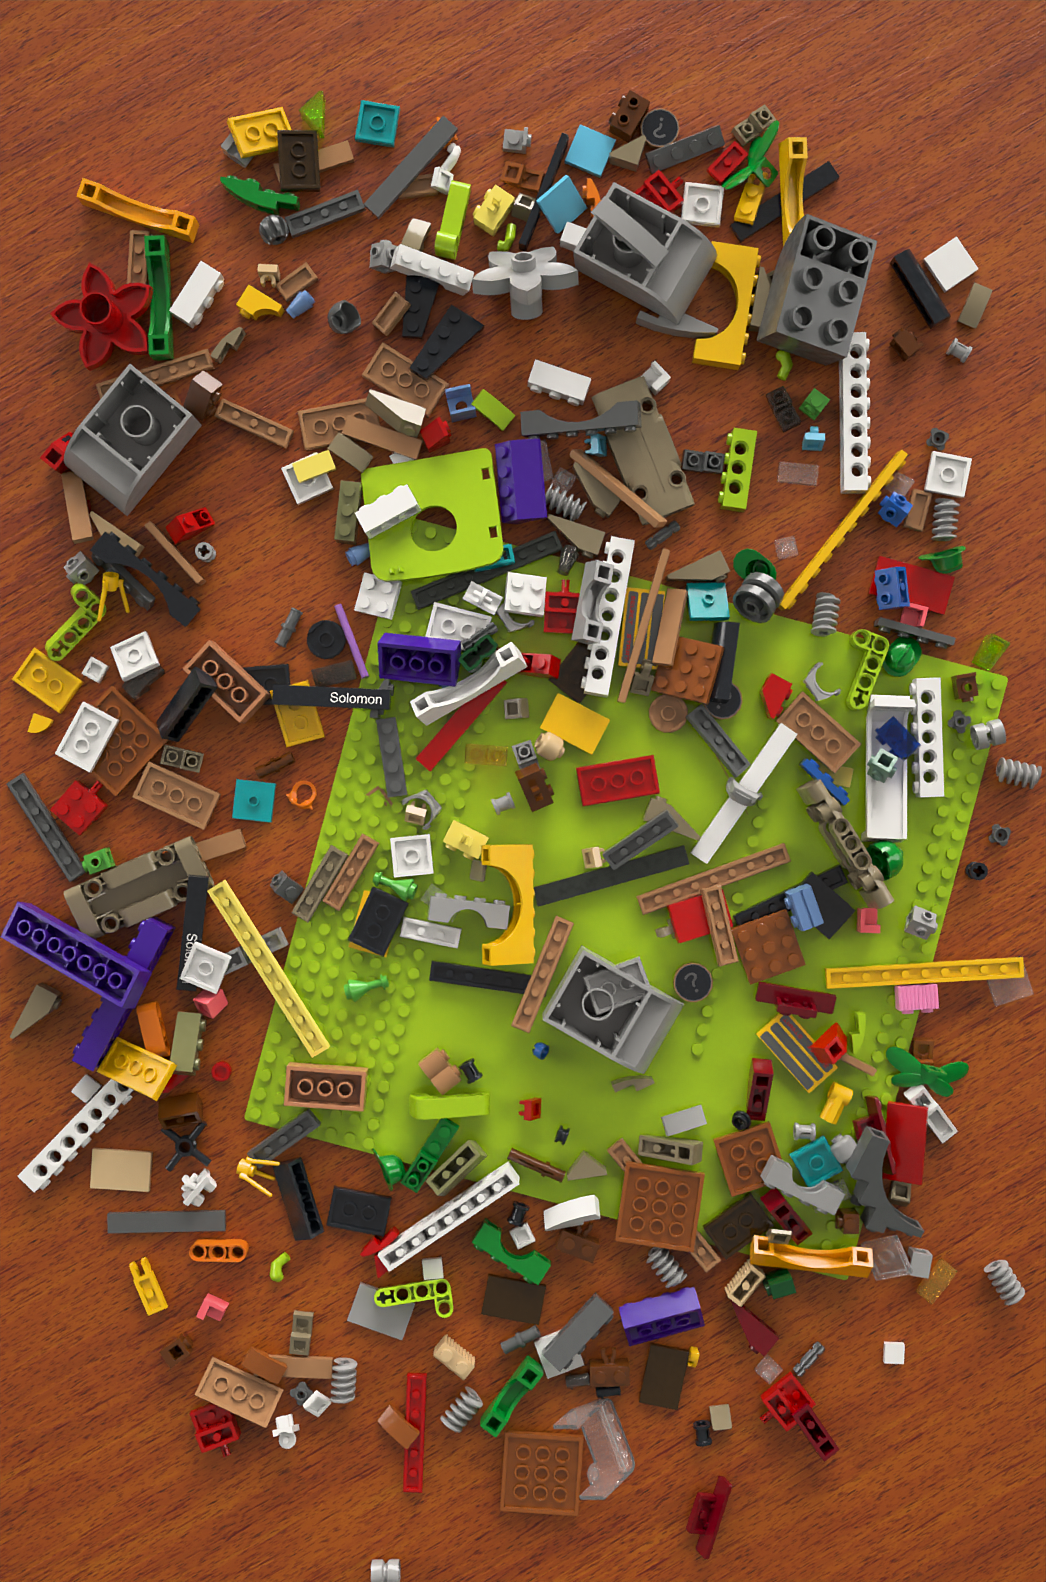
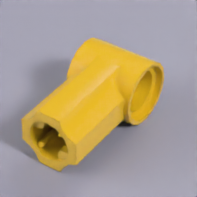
M833 1082L829 1088L828 1099L820 1114V1118L836 1125L844 1106H847L852 1098L853 1090Z

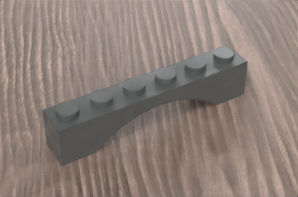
M637 400L617 402L601 416L582 422L557 420L546 415L541 410L520 412L521 433L523 437L528 439H540L539 437L558 439L559 435H566V437L572 438L578 437L579 433L593 436L601 431H605V434L617 433V430L624 429V432H635L636 428H642L641 404Z

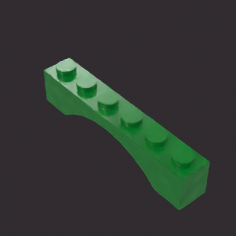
M164 235L144 236L149 285L153 288L148 333L149 355L154 361L173 360L172 314L169 311L172 307L169 242Z

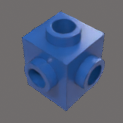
M894 491L890 497L886 495L879 504L881 508L878 514L883 520L897 527L908 515L913 505L903 495L897 494Z

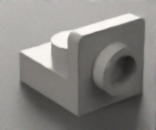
M524 127V131L505 129L503 151L526 154L527 147H531L532 135L528 134V127Z

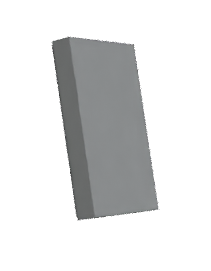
M639 956L614 965L617 969L650 987ZM608 968L583 976L587 991L591 990V988L600 987L606 989L612 995L614 1009L643 999L646 994V990L636 984L634 987H631L629 980ZM599 990L589 993L596 1015L611 1010L612 1001L607 993Z
M360 1282L347 1321L402 1340L416 1302L379 1307L374 1301V1294L379 1288ZM380 1292V1296L377 1297V1299H381L382 1303L389 1297H392L391 1302L395 1301L393 1293L385 1295L384 1292ZM397 1295L399 1299H405V1297Z

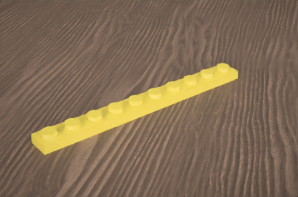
M224 880L209 889L207 892L311 1057L313 1058L330 1047L329 1043L227 881Z

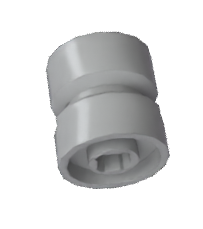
M1000 719L988 721L986 725L980 723L970 727L971 739L976 750L989 748L990 744L996 746L1006 743V732Z
M383 1559L372 1560L371 1582H400V1559H390L387 1563Z

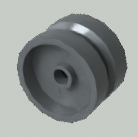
M750 573L733 596L734 607L742 616L750 621L757 623L767 622L783 601V588L774 578L765 573Z

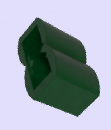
M489 634L485 635L475 643L474 648L466 650L460 656L459 662L470 674H473L500 647Z
M787 1268L764 1273L766 1277L762 1283L768 1297L772 1296L773 1300L796 1293L793 1279Z

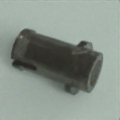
M588 1372L575 1375L569 1373L568 1376H565L566 1387L571 1388V1390H573V1387L590 1386Z

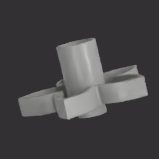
M553 246L536 249L531 252H489V268L479 272L472 278L474 294L499 295L510 292L511 315L522 320L534 319L542 314V289L559 290L579 285L578 270L568 264L558 263L556 250Z

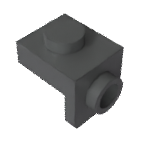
M282 870L272 878L270 883L273 891L291 904L304 890L300 884L288 877Z

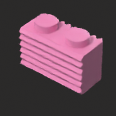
M937 984L894 985L895 1007L897 1010L902 1011V1014H912L914 1010L930 1013L933 1012V1009L939 1008Z

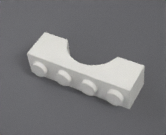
M402 244L395 249L390 265L392 270L406 275H418L440 283L446 290L462 296L469 292L474 275L473 271Z

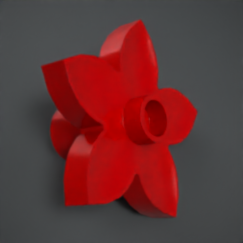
M89 262L81 281V289L84 296L82 300L72 299L58 305L50 314L67 330L82 334L79 341V351L81 359L89 371L101 367L107 362L113 353L115 345L129 354H149L148 335L135 319L142 316L148 309L152 301L153 288L143 283H128L116 290L111 278L99 267Z

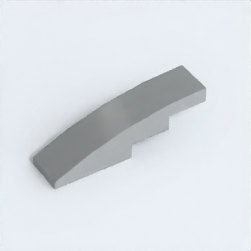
M604 196L591 213L619 241L623 240L653 268L657 267L669 252L636 220Z
M643 311L639 312L636 324L645 328L679 337L711 338L716 336L718 328L685 313L678 325L661 315L659 318H656Z
M281 927L261 936L271 953L289 945ZM242 946L225 953L232 956L225 975L252 963Z

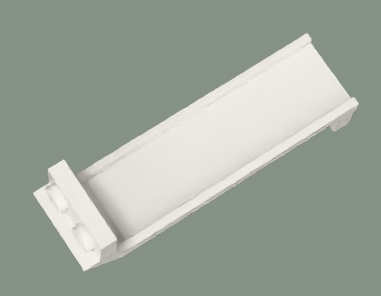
M870 695L866 716V831L861 833V841L877 842L887 840L901 843L907 839V719L909 712L915 708V700L910 699V696ZM880 748L898 757L894 766L897 770L892 779L888 777L885 783L876 781L867 774L870 768L867 766V763L872 755H877Z

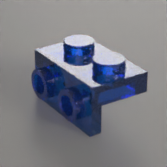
M894 716L881 728L874 730L878 734L875 738L882 745L887 744L891 748L888 752L898 757V759L900 758L903 762L921 746Z

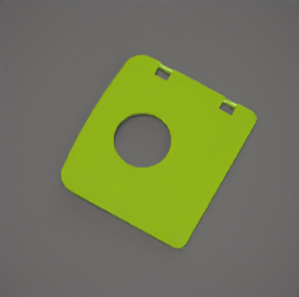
M475 449L364 470L361 474L364 505H370L380 496L388 495L398 486L407 484L421 509L420 512L431 507L444 508L454 516L457 524V531L453 541L439 551L423 550L413 541L411 528L414 519L420 512L371 539L368 537L371 568L373 574L379 580L392 582L444 576L492 565L501 559L504 545L493 459L488 449ZM489 469L490 479L483 480L482 470ZM496 527L497 537L491 538L489 528Z

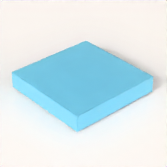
M580 124L565 158V163L601 178L609 159V153L612 152L616 139Z
M567 175L536 200L556 233H560L565 228L567 222L571 223L587 209L579 192Z

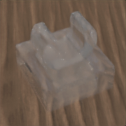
M560 467L550 485L553 483L554 488L559 486V491L561 492L566 490L567 495L577 476Z
M794 536L774 541L778 560L799 555Z
M768 1354L754 1368L769 1385L783 1371L782 1367Z

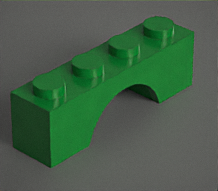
M485 1218L472 1238L473 1246L480 1252L486 1251L489 1253L494 1261L498 1263L501 1261L506 1264V1267L511 1272H518L523 1275V1279L528 1283L539 1285L551 1266V1260L535 1249L524 1255H516L509 1252L501 1241L502 1228Z
M527 1355L481 1416L480 1426L496 1438L508 1423L510 1415L520 1399L528 1391H532L544 1375L543 1366Z

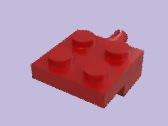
M657 170L633 193L674 213L684 202V199L676 190L684 181L678 176V178L670 183L663 173Z
M565 579L562 580L560 592L545 593L544 633H573L580 593L569 592L570 580H566V587Z
M75 780L50 811L81 836L109 806L96 794L104 785L97 780L91 788H88L80 780Z
M790 1371L760 1395L768 1411L759 1418L766 1424L774 1417L787 1432L797 1424L791 1414L805 1403H808L811 1408L816 1403Z
M212 1403L192 1410L189 1414L196 1430L195 1437L201 1453L220 1447L223 1457L229 1456L231 1452L227 1444L239 1440L241 1435L235 1415Z

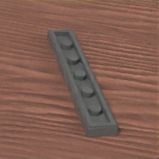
M442 116L369 197L364 206L380 219L458 132V128L445 116Z
M25 773L8 782V788L68 881L72 882L85 874L82 861Z
M226 1210L109 1212L107 1214L108 1233L225 1231Z

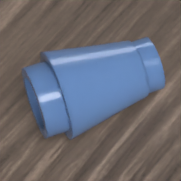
M306 290L300 291L286 311L294 319L296 316L312 308L315 300Z
M369 543L351 547L345 552L351 566H358L370 557Z

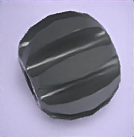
M278 215L267 216L259 226L261 238L269 245L281 244L288 237V225Z

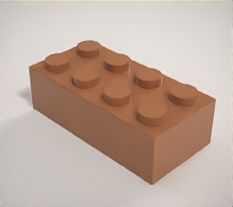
M211 640L183 668L188 675L194 667L208 673L218 687L212 697L239 723L246 724L271 696L216 642Z
M290 1062L286 1069L284 1106L364 1111L366 1106L368 1068Z

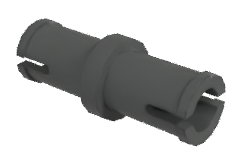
M291 607L285 623L282 622L281 624L282 629L274 643L286 648L303 614L301 611Z
M534 1325L523 1332L515 1333L514 1337L501 1342L504 1353L508 1354L519 1347H525L530 1341L541 1337L540 1331Z

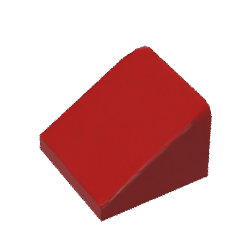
M378 1251L375 1253L374 1259L379 1279L388 1270L378 1257Z

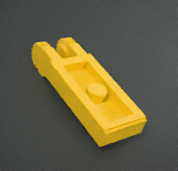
M763 172L765 179H767L768 173ZM750 174L748 177V182L744 186L734 215V221L750 225L754 224L765 192V186L761 181L759 185L753 184L756 178L755 174Z
M147 1257L141 1258V1265L145 1272L141 1276L136 1262L130 1263L129 1267L134 1277V1284L148 1316L168 1307L153 1270L151 1271V1265Z

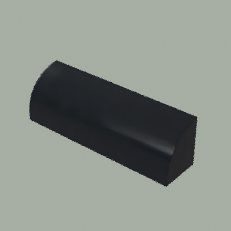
M907 249L894 256L890 264L929 328L932 329L950 318V313L912 251Z
M714 623L711 644L723 646L725 649L709 700L711 702L727 704L729 701L740 623Z
M197 667L192 669L156 721L162 739L179 742L218 688L214 679L202 669Z
M297 1157L280 1162L279 1166L273 1165V1171L295 1241L310 1240L325 1232L302 1158Z

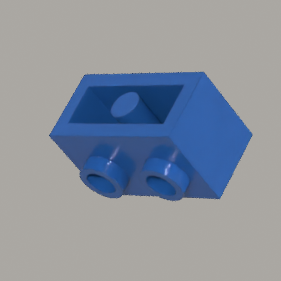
M906 567L876 570L874 582L877 587L876 600L879 610L910 607Z

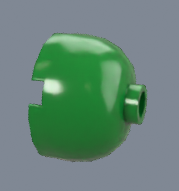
M880 840L866 848L872 859L873 866L875 865L880 870L884 881L899 874L903 867V851L900 847L891 841Z

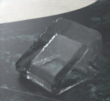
M896 472L893 480L886 486V489L891 493L895 491L897 494L905 497L915 481Z

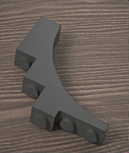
M866 1126L846 1165L850 1176L858 1181L853 1193L858 1203L865 1206L860 1218L865 1228L871 1232L884 1233L887 1227L892 1231L898 1230L912 1237L914 1235L921 1238L924 1230L919 1222L898 1211L888 1201L883 1188V1160L890 1140L883 1131Z

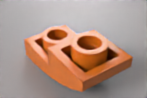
M587 178V184L583 185V198H586V205H591L590 218H593L594 215L591 212L601 200L594 182L591 178Z

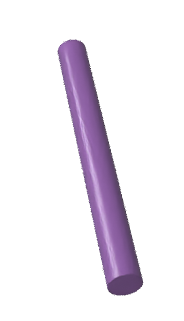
M338 604L334 608L362 679L367 678L369 674L342 604Z

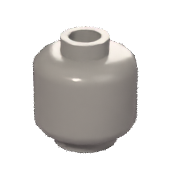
M839 1134L831 1140L833 1142L831 1152L839 1163H846L847 1165L857 1144L850 1135L842 1136Z

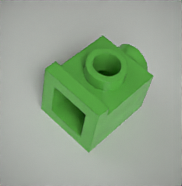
M814 388L799 407V410L812 420H815L830 399Z
M104 848L83 856L82 866L85 872L89 871L90 875L116 866L110 848ZM95 858L99 861L97 866H95L93 861Z

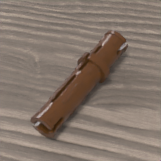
M513 1147L507 1157L508 1160L540 1173L542 1177L552 1178L559 1183H562L566 1174L565 1170L563 1171L550 1165V1162L546 1161L545 1163Z

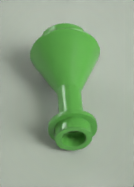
M383 872L375 873L372 883L376 887L379 884L392 888L403 901L413 900L418 885L414 884L413 879L394 881L383 877Z
M382 974L380 979L370 982L349 979L348 984L344 985L346 998L356 1002L371 989L383 986L384 990H386V987H389L387 975L383 976Z

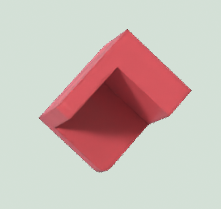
M910 603V607L903 608L900 623L918 628L924 627L929 607Z
M857 908L856 931L860 933H880L881 925L877 924L878 910L876 908Z
M220 988L217 994L203 989L193 999L198 1012L212 1019L228 1004L223 989Z
M208 1293L196 1317L204 1320L207 1315L221 1321L229 1302Z

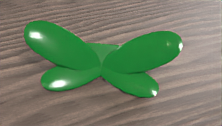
M779 121L772 122L762 138L758 136L752 141L748 152V166L727 178L722 183V187H725L726 190L732 189L746 180L750 174H755L765 187H769L778 175V171L764 155L777 135ZM762 167L770 169L771 176L769 179L764 178L763 171L761 170Z
M890 1047L886 1051L888 1061L901 1072L891 1078L892 1084L899 1087H914L927 1084L936 1094L949 1097L954 1091L949 1083L963 1078L969 1070L968 1064L962 1061L949 1063L939 1068L921 1064L914 1056L899 1047Z

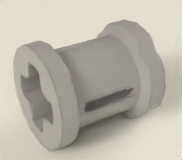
M955 338L946 354H951L964 363L972 347L961 344Z
M201 542L195 548L196 556L204 562H211L216 557V551L209 543ZM207 548L210 552L204 556L202 551H206Z
M509 792L506 793V796L496 800L494 798L491 799L497 815H500V812L507 809L516 808Z
M794 1122V1140L810 1139L815 1141L816 1126L814 1123H811V1125H799Z

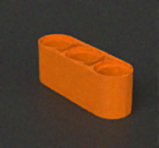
M154 1001L138 1005L136 1010L145 1049L162 1058L169 1057L171 1053L159 1003Z
M201 1238L196 1240L191 1246L189 1256L192 1260L198 1262H241L249 1252V1244L242 1239ZM195 1247H202L204 1253H198ZM215 1247H221L224 1253L218 1254L215 1251ZM240 1247L243 1250V1254H237L234 1248Z

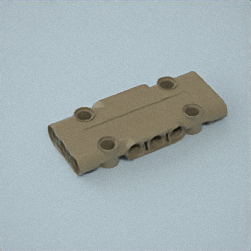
M641 376L594 395L592 401L598 416L610 410L617 402L637 400L641 404L642 428H636L635 432H624V429L617 430V433L606 434V440L624 485L633 493L638 490L643 491L645 498L642 500L665 518L694 506L695 502L687 485L686 476L681 470V462L663 416L657 410L656 401L651 395L645 377ZM650 404L652 410L644 411L642 405ZM678 476L681 479V483L678 485L672 483L671 477ZM639 515V518L643 526L650 524Z
M821 779L811 780L797 788L796 790L805 805L812 804L806 808V811L815 823L819 822V831L842 868L847 869L850 873L847 875L849 882L856 890L863 887L859 893L867 906L881 909L891 904L894 898L883 882L884 877L875 865L873 866L872 859L850 822L843 817L840 804L834 797H831ZM827 823H829L828 829H829L830 832H828V831L826 830V824H827Z
M189 836L164 846L157 851H150L101 873L97 877L64 891V897L80 931L95 940L108 933H113L124 926H132L178 905L181 901H186L187 895H182L179 888H187L189 875L209 876L207 890L215 885L205 862L200 859L202 856L193 837ZM163 851L170 852L172 859H164ZM91 883L98 884L99 891L92 890ZM108 919H114L116 921V926H110L108 924Z

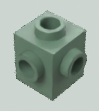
M880 748L877 755H872L868 761L867 766L870 768L867 774L874 780L885 783L888 777L892 779L897 770L894 766L898 757Z

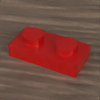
M734 141L710 165L707 173L721 185L748 158L749 154Z

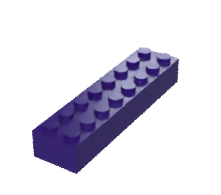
M17 902L1 935V938L121 1008L135 1009L152 974L151 971L31 903Z
M156 916L146 919V921L143 920L137 931H139L137 938L132 939L128 946L130 951L124 957L153 972L176 927ZM104 997L100 999L102 1002L100 1008H96L91 1016V1019H93L91 1025L87 1026L82 1033L84 1038L81 1044L78 1043L72 1053L74 1054L72 1061L91 1071L99 1068L132 1011L130 1008H121Z

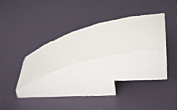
M923 1085L910 1087L903 1093L912 1105L929 1107L927 1125L942 1143L958 1132Z
M595 1195L569 1200L544 1211L546 1231L583 1225L585 1221L600 1219L599 1200Z

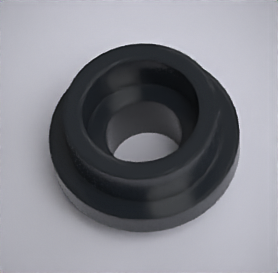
M736 1111L732 1117V1124L738 1130H745L750 1127L751 1119L744 1111Z

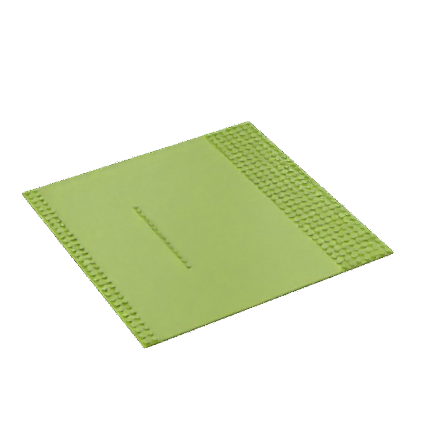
M414 519L411 528L414 543L426 551L444 549L453 541L457 531L456 529L419 519ZM549 555L511 572L547 577L546 592H560L562 580L565 579V587L566 580H570L569 592L580 593L585 564ZM507 573L480 584V586L503 597L499 607L505 600ZM613 574L611 582L616 583L619 581V578ZM448 575L401 581L402 585L393 619L377 618L365 663L369 677L361 678L359 688L379 689L385 680L379 678L378 641L384 633L426 636L434 604L418 610L410 591ZM629 576L627 587L650 590L652 582ZM660 584L659 591H665L666 598L667 588H677ZM467 590L437 602L491 616V622L496 625L498 631L493 635L490 634V636L500 648L512 642L521 653L551 654L561 659L562 663L577 644V641L571 640L572 634L544 633V615L543 617L508 613L510 618L516 623L526 624L532 620L535 622L530 628L526 627L521 630L508 632V629L496 613L492 615L462 599ZM611 593L605 595L606 600L609 602L616 600V597ZM686 600L680 637L711 644L714 623H740L732 683L742 693V705L737 714L731 718L714 719L751 765L779 726L776 722L777 717L772 720L767 718L760 695V690L770 673L792 683L790 688L793 690L788 700L784 699L781 705L783 707L781 714L803 691L861 743L842 765L854 770L850 788L841 786L848 793L847 797L850 801L845 806L840 805L843 817L850 822L861 840V833L866 831V716L869 700L863 709L851 710L846 704V699L865 652L851 646L849 641L851 635L837 631L825 637L815 636L811 633L812 624L774 614L767 622H753L742 616L734 607V604L729 602V620L690 621ZM623 612L608 696L605 698L587 694L580 703L584 707L610 719L592 755L564 740L563 747L565 751L561 758L549 761L536 753L534 744L541 733L545 734L547 732L541 729L540 726L557 694L559 693L571 700L573 699L552 684L549 678L514 674L505 680L507 684L430 772L416 760V757L460 707L426 726L416 717L410 701L427 691L442 689V687L436 684L391 680V684H394V695L391 696L390 710H384V715H381L380 719L396 717L408 795L389 797L393 803L392 807L379 789L369 796L366 795L377 786L387 794L376 723L378 719L370 718L371 709L353 708L306 887L331 845L345 852L349 857L362 833L380 844L340 911L326 904L322 899L309 923L299 917L297 918L283 970L330 1047L312 1058L275 1000L245 1112V1119L250 1122L280 1129L309 1108L284 1106L286 1069L290 1062L368 1068L366 1106L364 1111L309 1108L321 1124L306 1136L373 1154L372 1148H374L379 1156L395 1155L402 1162L412 1164L421 1147L440 1120H418L410 1115V1094L442 1095L418 1065L420 1060L438 1047L440 1051L444 1049L449 1055L450 1059L448 1061L452 1066L456 1065L458 1067L465 1061L474 1058L475 1066L479 1073L482 1072L483 1074L481 1078L468 1084L467 1077L463 1070H460L462 1073L460 1075L461 1081L444 1095L489 1093L490 1114L448 1118L459 1125V1128L432 1170L436 1171L468 1140H473L479 1144L488 1156L464 1179L478 1182L509 1161L520 1177L519 1185L510 1191L557 1204L580 1197L595 1195L599 1200L600 1215L618 1219L624 1171L607 1152V1149L622 1137L643 1164L705 1173L697 1230L708 1244L716 1246L704 1230L703 1225L750 1192L774 1226L770 1229L784 1230L760 1199L771 1188L764 1186L737 1196H731L713 1139L739 1131L733 1126L732 1117L736 1111H744L746 1113L752 1058L772 1060L774 1076L765 1121L751 1120L750 1127L767 1121L770 1122L781 1158L792 1167L793 1181L799 1186L807 1187L789 1154L812 1141L810 1139L794 1140V1122L799 1125H811V1123H814L816 1126L815 1140L824 1135L830 1147L833 1144L831 1140L839 1134L842 1136L850 1135L857 1144L852 1121L869 1115L865 1096L868 1095L878 1097L882 1105V1116L886 1122L888 1101H896L899 1086L892 1084L891 1078L901 1073L888 1061L886 1051L890 1047H899L909 1052L920 1010H914L912 1014H902V1011L897 1010L895 1007L894 985L827 989L825 968L933 962L990 746L981 750L975 749L970 735V727L980 723L986 725L988 721L998 719L1008 678L924 654L921 655L913 669L905 676L894 677L884 670L883 665L881 667L871 695L910 696V699H913V695H910L909 686L913 679L941 678L944 796L916 797V793H913L912 785L915 782V774L912 772V762H915V757L911 751V744L914 742V734H911L913 715L909 712L907 719V839L901 843L893 842L903 851V867L899 874L883 881L894 901L884 908L877 909V924L881 925L880 933H860L856 931L857 908L870 907L867 906L859 893L863 887L856 890L847 878V875L850 873L847 869L842 868L848 883L833 891L856 911L830 939L825 937L815 927L801 931L793 926L806 965L760 981L836 995L833 1014L817 1012L816 1018L810 1017V1019L791 1015L814 1041L837 1022L847 1037L846 1053L877 1069L875 1075L871 1076L839 1059L835 1063L838 1068L810 1093L804 1089L756 1035L779 1012L776 1011L775 1004L756 1001L755 997L759 982L752 985L749 984L737 948L736 952L739 962L718 966L711 934L683 943H677V940L673 939L671 934L662 938L657 937L655 929L668 926L667 920L670 919L667 907L643 915L636 896L785 843L791 862L721 887L724 891L733 923L731 928L738 926L733 917L734 914L801 883L811 871L817 875L838 865L839 862L819 831V822L815 823L806 811V808L812 804L805 805L796 790L812 780V777L799 764L804 759L819 761L796 739L793 740L757 793L762 792V799L758 800L755 805L746 807V810H744L707 864L690 853L698 840L672 831L632 859L684 845L689 865L539 907L534 896V963L489 966L482 964V944L496 940L506 929L486 927L483 917L477 911L471 909H463L456 912L448 923L427 919L430 896H435V893L447 894V898H454L455 895L467 896L466 900L474 901V897L485 898L487 903H493L494 900L505 901V905L510 906L508 925L512 918L514 906L513 893L505 876L496 868L487 865L485 881L480 882L470 879L472 860L464 857V852L459 849L455 852L445 847L446 843L443 840L453 820L489 837L486 845L533 844V869L535 872L533 887L610 866L606 861L600 867L585 869L582 849L599 847L604 848L606 851L646 824L647 821L642 819L650 798L655 799L656 796L667 799L666 803L670 804L701 837L729 798L726 782L728 777L731 778L733 775L722 762L720 764L715 753L688 720H686L681 729L673 733L661 732L651 724L649 719L650 705L657 697L663 694L650 691L649 696L630 693L629 691L624 704L617 702L627 668L618 666ZM603 613L602 618L605 621H611L612 615L610 613ZM602 632L601 640H608V633ZM856 637V641L859 644H863L864 638ZM879 642L874 643L875 649L881 651L882 644ZM871 659L867 661L868 668L871 670L875 668V662ZM820 661L823 665L817 669L815 675L818 686L823 691L829 693L840 688L841 693L837 696L832 695L826 699L816 701V698L811 694L803 681L815 664ZM461 663L457 683L472 675ZM636 668L635 672L640 673L641 668ZM651 670L649 675L655 677L657 670ZM976 672L975 678L979 696H975L974 701L962 703L961 699L955 700L951 677ZM862 677L860 679L861 687L866 688L868 686L866 678ZM968 684L964 686L966 691H969ZM923 693L921 701L925 704L928 703L929 697ZM858 697L853 698V701H855V705L860 704V701H858ZM527 698L529 718L505 719L504 700ZM682 699L688 708V714L702 704ZM956 710H960L963 715L970 716L971 723L967 724L964 733H958L957 730L948 726V720L951 719ZM923 713L922 721L926 724L929 722V715ZM926 732L922 735V740L925 743L930 741V736ZM531 740L540 769L544 768L548 779H545L546 785H551L555 794L551 796L553 804L534 812L531 811L515 774V771L520 770L512 748V746ZM925 752L923 760L928 763L931 756L928 752ZM654 755L660 789L659 794L582 807L576 768ZM749 767L745 771H743L738 777L734 778L736 782H740V780L745 775ZM926 772L923 776L925 782L928 783L931 780L929 772ZM427 789L442 809L438 816L430 823L431 827L423 830L422 827L424 826L404 821L407 806H411L412 801H415V807L422 808V804L425 803V810H427L425 825L431 819L429 804L423 799L415 798L402 805V800ZM509 792L516 808L507 809L500 812V815H497L491 799L494 798L496 800L506 796V793ZM827 823V824H826V830H827L828 832H830L829 829H828L829 823ZM430 834L434 873L394 877L390 838ZM861 841L865 848L869 847L870 844L875 843L871 841ZM600 852L601 859H605L602 855L603 852ZM376 872H383V877L394 881L413 879L414 884L418 885L413 900L408 899L406 901L409 904L391 940L387 957L348 947L350 943L348 938L355 925L364 890L371 891L373 886L376 887L372 883ZM382 884L378 885L377 888L402 899L392 888ZM914 906L937 914L936 923H938L936 932L930 934L927 940L904 931L906 917ZM791 910L788 911L789 918L793 916ZM558 916L574 923L530 1033L511 1026L524 994L429 981L432 960L532 975L555 917ZM408 917L461 928L458 948L400 937L403 918ZM581 945L615 965L639 956L649 984L684 1004L645 1074L633 1071L611 1060L543 1020V1011ZM690 962L705 966L711 973L713 980L709 995L697 1002H688L680 998L673 985L677 969L683 964ZM381 974L383 976L387 975L389 987H386V990H384L383 986L369 990L356 1002L352 999L347 1000L344 985L348 984L349 979L370 982L380 979ZM862 1011L866 1013L865 1036L858 1054L853 1055L849 1049L848 1032L856 1031L854 1012ZM538 1042L549 1046V1052L543 1060L534 1056L532 1049H535L534 1045ZM634 1075L652 1076L654 1084L639 1091H636L633 1084L615 1092L611 1083L614 1080ZM833 1082L853 1090L852 1098L849 1104L844 1106L836 1125L820 1118V1114L828 1099L829 1088ZM534 1097L542 1098L541 1118L528 1121L524 1120V1116L519 1115V1111L524 1110V1105L519 1104V1101ZM697 1105L702 1106L707 1124L666 1136L661 1117ZM560 1125L564 1129L570 1128L564 1145H561L560 1141L554 1142ZM650 1135L702 1141V1161L694 1165L638 1155L639 1136ZM513 1147L545 1163L548 1161L550 1165L563 1171L565 1170L566 1174L562 1183L547 1176L542 1177L540 1173L508 1160L507 1157L511 1148ZM583 1150L606 1167L607 1175L569 1181L567 1179V1171ZM840 1163L843 1169L842 1172L825 1181L841 1188L845 1193L839 1208H855L859 1213V1234H843L840 1229L835 1228V1215L830 1213L827 1215L816 1209V1206L812 1204L806 1206L799 1201V1198L795 1196L790 1198L781 1192L782 1190L778 1189L813 1233L798 1246L790 1238L788 1245L813 1250L857 1247L863 1224L860 1216L865 1206H857L850 1201L852 1194H854L853 1191L857 1180L850 1176L846 1163ZM751 1242L738 1252L750 1255ZM815 1272L842 1280H847L849 1277L847 1275Z

